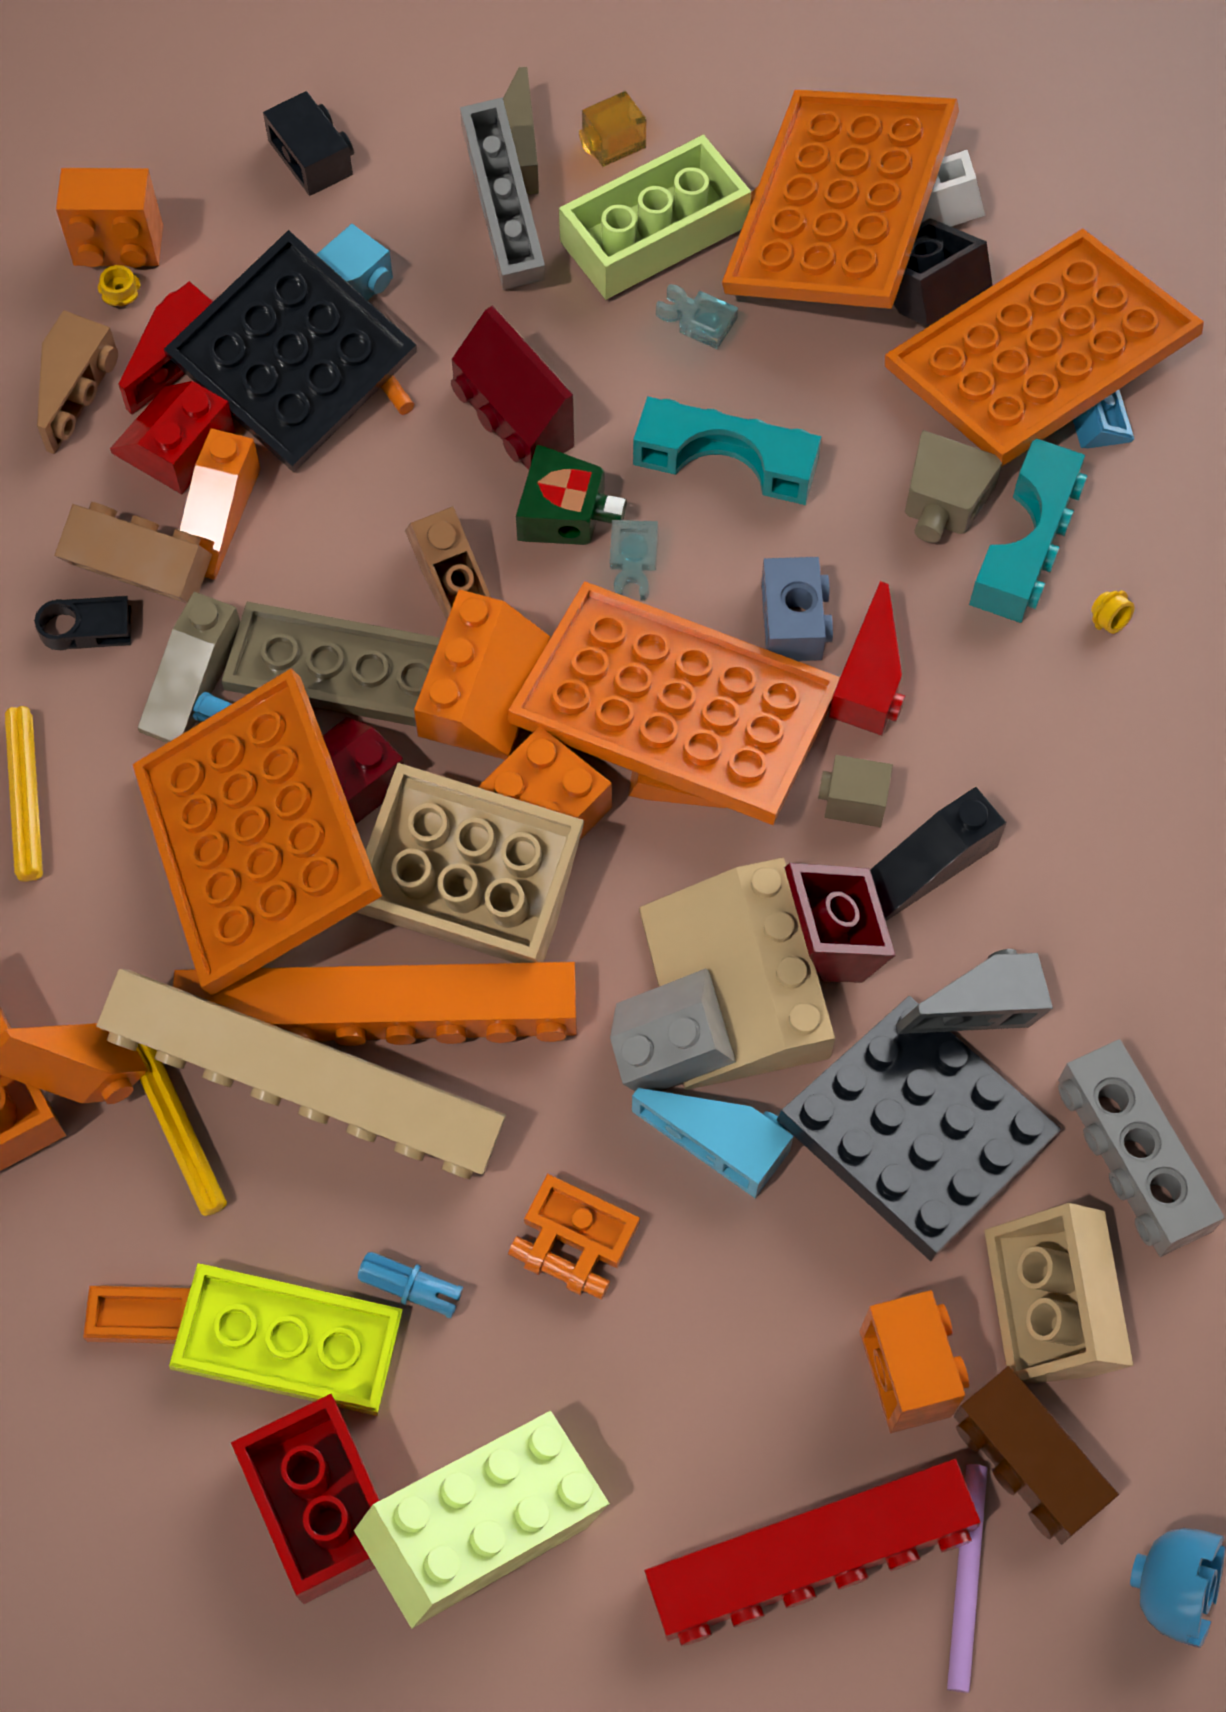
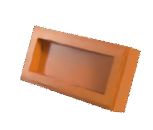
M89 1286L83 1338L87 1342L175 1344L190 1288Z

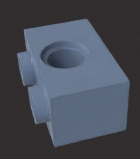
M819 557L764 558L761 591L766 649L796 661L822 660L825 643L832 642L833 621L832 615H824L823 602H829L830 588L828 574L820 575ZM791 607H801V608L805 609L806 611H803V612H795V611H792V610L789 609V608H791Z

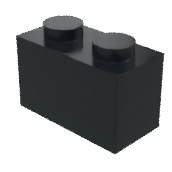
M307 91L263 112L269 143L309 196L353 175L350 156L354 155V149L350 139L344 131L338 133L333 126L331 116L323 104L317 105Z

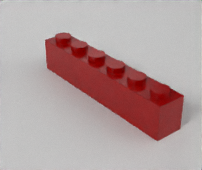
M956 1459L645 1569L644 1572L667 1642L678 1638L680 1645L686 1646L712 1636L710 1626L731 1619L733 1627H739L763 1618L765 1615L762 1607L783 1600L787 1609L817 1598L814 1589L835 1581L838 1590L859 1584L869 1579L866 1570L887 1563L890 1571L909 1566L921 1560L918 1551L936 1544L939 1545L941 1552H947L972 1542L969 1532L976 1530L981 1521Z

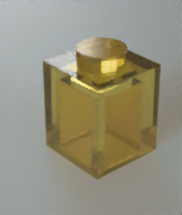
M625 90L582 110V129L579 130V138L584 150L588 154L593 153L601 166L604 167L646 148L647 119Z

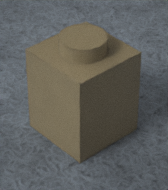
M835 755L832 772L823 771L818 799L827 800L824 818L881 827L887 804L893 764Z

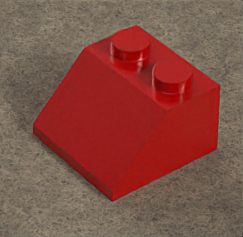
M194 381L166 386L110 447V451L113 455L182 495L191 484L195 464L210 429L232 434L236 433L229 403Z

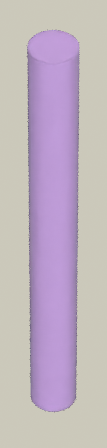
M977 1464L966 1465L965 1483L981 1523L976 1530L969 1532L972 1542L959 1547L947 1690L969 1693L988 1471L986 1466Z

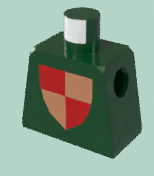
M537 445L516 513L517 540L522 542L587 545L592 540L597 521L622 525L627 499L604 494L605 471L600 466L545 446Z

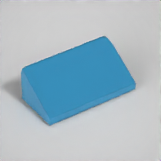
M1117 390L1073 419L1081 448L1088 449L1130 443L1134 440L1120 390Z

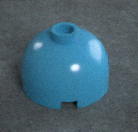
M1191 1528L1170 1530L1153 1542L1148 1555L1140 1553L1136 1555L1130 1585L1140 1589V1607L1148 1622L1162 1635L1201 1648L1204 1644L1212 1621L1202 1619V1613L1208 1614L1212 1602L1215 1604L1217 1602L1225 1557V1546H1222L1225 1539L1224 1536Z

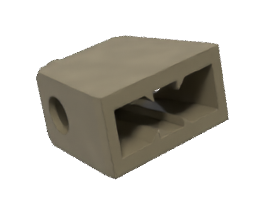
M923 430L920 436L905 513L909 517L918 519L914 530L917 537L923 541L935 543L940 540L944 529L958 534L965 533L998 483L1002 468L1001 460L995 454Z

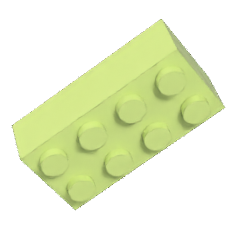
M703 134L559 207L560 242L605 300L741 230L750 209L751 190Z
M549 1411L376 1502L354 1529V1532L412 1629L587 1529L610 1503L555 1416Z

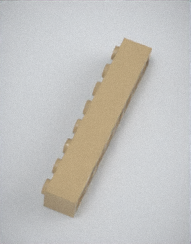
M118 970L96 1027L110 1032L107 1041L133 1051H136L139 1043L157 1050L154 1059L180 1069H184L186 1062L205 1068L202 1077L230 1088L234 1080L253 1087L250 1096L276 1106H279L282 1098L301 1105L298 1114L323 1124H327L329 1117H333L348 1123L346 1129L348 1134L373 1143L377 1135L396 1142L394 1151L419 1161H423L425 1153L445 1160L441 1169L469 1180L473 1172L481 1175L484 1174L506 1118L504 1113L131 970Z

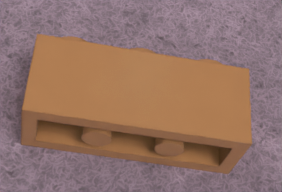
M91 502L89 509L72 504L54 556L70 565L184 603H188L194 591L199 593L212 557L210 552L199 546L201 538L174 529L172 536L157 532L159 527L157 523L134 515L131 522L115 518L118 511L96 502Z

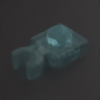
M669 284L667 287L666 299L675 302V304L669 305L662 301L656 303V315L658 318L666 322L679 320V333L715 349L719 348L738 318V307L702 291L698 292L695 299L689 298L683 288L673 284Z
M612 520L609 563L611 569L622 570L614 580L615 593L623 595L624 587L629 583H635L640 587V600H647L649 584L643 570L656 571L658 521Z

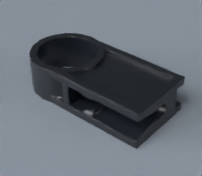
M128 596L56 599L42 605L35 615L34 622L38 635L44 645L52 650L63 651L67 649L131 645L132 607L128 605ZM70 615L76 619L73 627L64 634L50 635L44 632L45 625L55 616Z

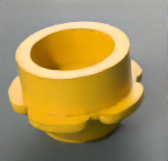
M114 265L106 268L101 273L98 292L102 295V300L106 304L124 306L136 300L138 297L137 290L140 289L141 284L139 278L128 267Z
M1123 590L1102 593L1095 600L1091 609L1095 628L1098 630L1104 628L1111 634L1119 632L1132 618L1135 609L1134 604L1128 600V595Z

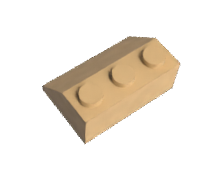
M1066 1203L984 1230L1006 1366H1010L1024 1384L1090 1378L1133 1366L1105 1211Z

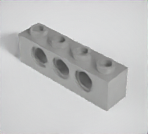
M503 97L460 107L461 126L502 289L505 290L543 281L545 264Z
M1118 1039L1068 1062L1058 1079L1060 1082L1058 1090L1061 1099L1070 1111L1076 1110L1085 1126L1083 1133L1089 1148L1095 1155L1103 1157L1111 1171L1109 1173L1111 1186L1121 1200L1127 1199L1136 1215V1229L1144 1243L1148 1246L1153 1245L1159 1257H1162L1214 1232L1225 1219V1216L1121 1040ZM1108 1097L1115 1100L1121 1112L1110 1113L1104 1110L1098 1098ZM1135 1141L1145 1149L1147 1157L1137 1158L1132 1156L1126 1150L1124 1142ZM1159 1185L1166 1188L1172 1196V1203H1162L1156 1200L1151 1193L1150 1186Z

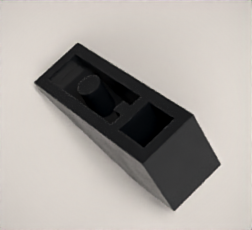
M974 787L935 813L870 869L885 921L998 847L1007 822L977 787Z

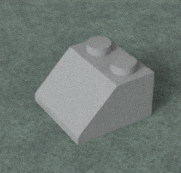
M706 968L616 1003L610 1039L622 1083L634 1091L638 1088L662 1091L736 1062L710 972Z

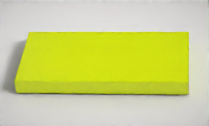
M197 1263L169 1367L170 1370L313 1402L332 1393L338 1407L378 1416L403 1309Z

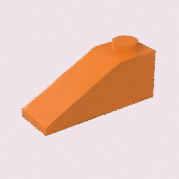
M212 428L195 464L180 530L201 538L199 546L212 554L205 577L215 580L261 468L254 439Z
M97 1023L5 1029L0 1035V1075L82 1104L104 1101L107 1104H115L131 1095L134 1090L133 1085L148 1070L137 1050L133 1051L107 1041L110 1032L96 1027Z

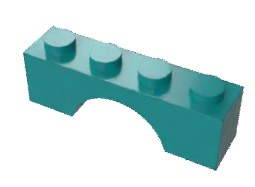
M647 396L633 439V465L676 475L686 464L699 457L707 455L729 456L743 462L755 473L761 486L762 495L806 505L818 464L822 436L810 434L803 429H788L767 424L759 419H745L723 414L716 409H701L680 404L672 399H658Z
M1040 439L1032 441L1019 472L1012 498L1027 510L1033 521L1034 530L1027 537L1017 542L989 546L974 584L969 603L970 606L1019 623L1022 622L1027 607L1037 608L1045 587L1044 582L1038 581L1042 570L1047 572L1052 570L1060 546L1052 543L1056 534L1065 536L1074 510L1068 509L1067 505L1070 498L1079 501L1088 475L1080 473L1085 458L1084 454Z

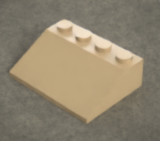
M397 763L365 850L382 897L356 912L513 963L544 962L557 925L584 820Z
M784 857L733 868L639 907L658 986L660 987L705 968L709 970L736 1062L683 1082L685 1090L831 1058L835 1035L817 972L808 954L784 869L786 866Z

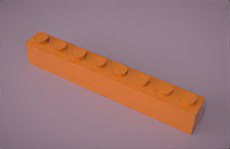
M575 962L259 968L213 996L201 988L195 969L174 970L173 987L313 1041L335 1040L340 1045L358 1046L364 1044L366 1040L386 1039L390 1044L408 1045L414 1043L416 1039L436 1038L440 1043L457 1044L464 1042L466 1038L486 1037L491 1042L507 1043L514 1041L516 1037L536 1036L541 1041L557 1042L564 1040L566 1036L577 1035Z

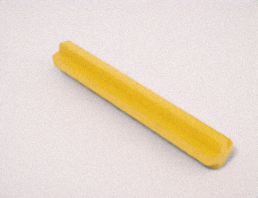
M26 706L10 707L5 712L14 873L19 881L28 882L30 880H39L43 875L33 715Z
M139 1043L136 1050L148 1070L140 1078V1082L199 1211L203 1216L213 1215L224 1209L227 1201L163 1063L154 1059L157 1050Z

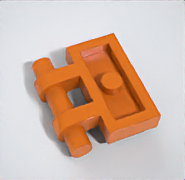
M547 1173L524 1218L526 1225L540 1231L534 1244L516 1236L510 1246L508 1255L524 1262V1268L537 1275H540L543 1271L567 1283L566 1289L580 1296L583 1292H586L602 1300L610 1281L593 1273V1270L598 1260L618 1268L640 1224V1217ZM556 1240L582 1252L576 1264L551 1253Z

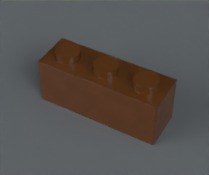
M1007 1366L960 1405L953 1416L959 1422L956 1430L962 1440L973 1451L978 1452L981 1449L995 1465L992 1473L996 1480L1009 1494L1015 1495L1018 1493L1032 1509L1028 1513L1031 1521L1048 1539L1055 1537L1062 1545L1119 1496V1493L1010 1366Z

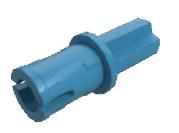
M368 1252L365 1255L358 1271V1279L361 1282L401 1297V1304L406 1305L408 1301L443 1314L449 1319L452 1318L457 1306L439 1299L437 1295L443 1294L459 1301L464 1288L463 1286L454 1285L422 1272V1266L419 1264L412 1268L374 1252Z

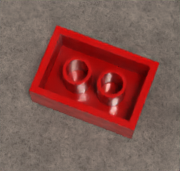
M332 1393L231 1442L295 1595L303 1604L376 1568L354 1529L371 1506L380 1501Z

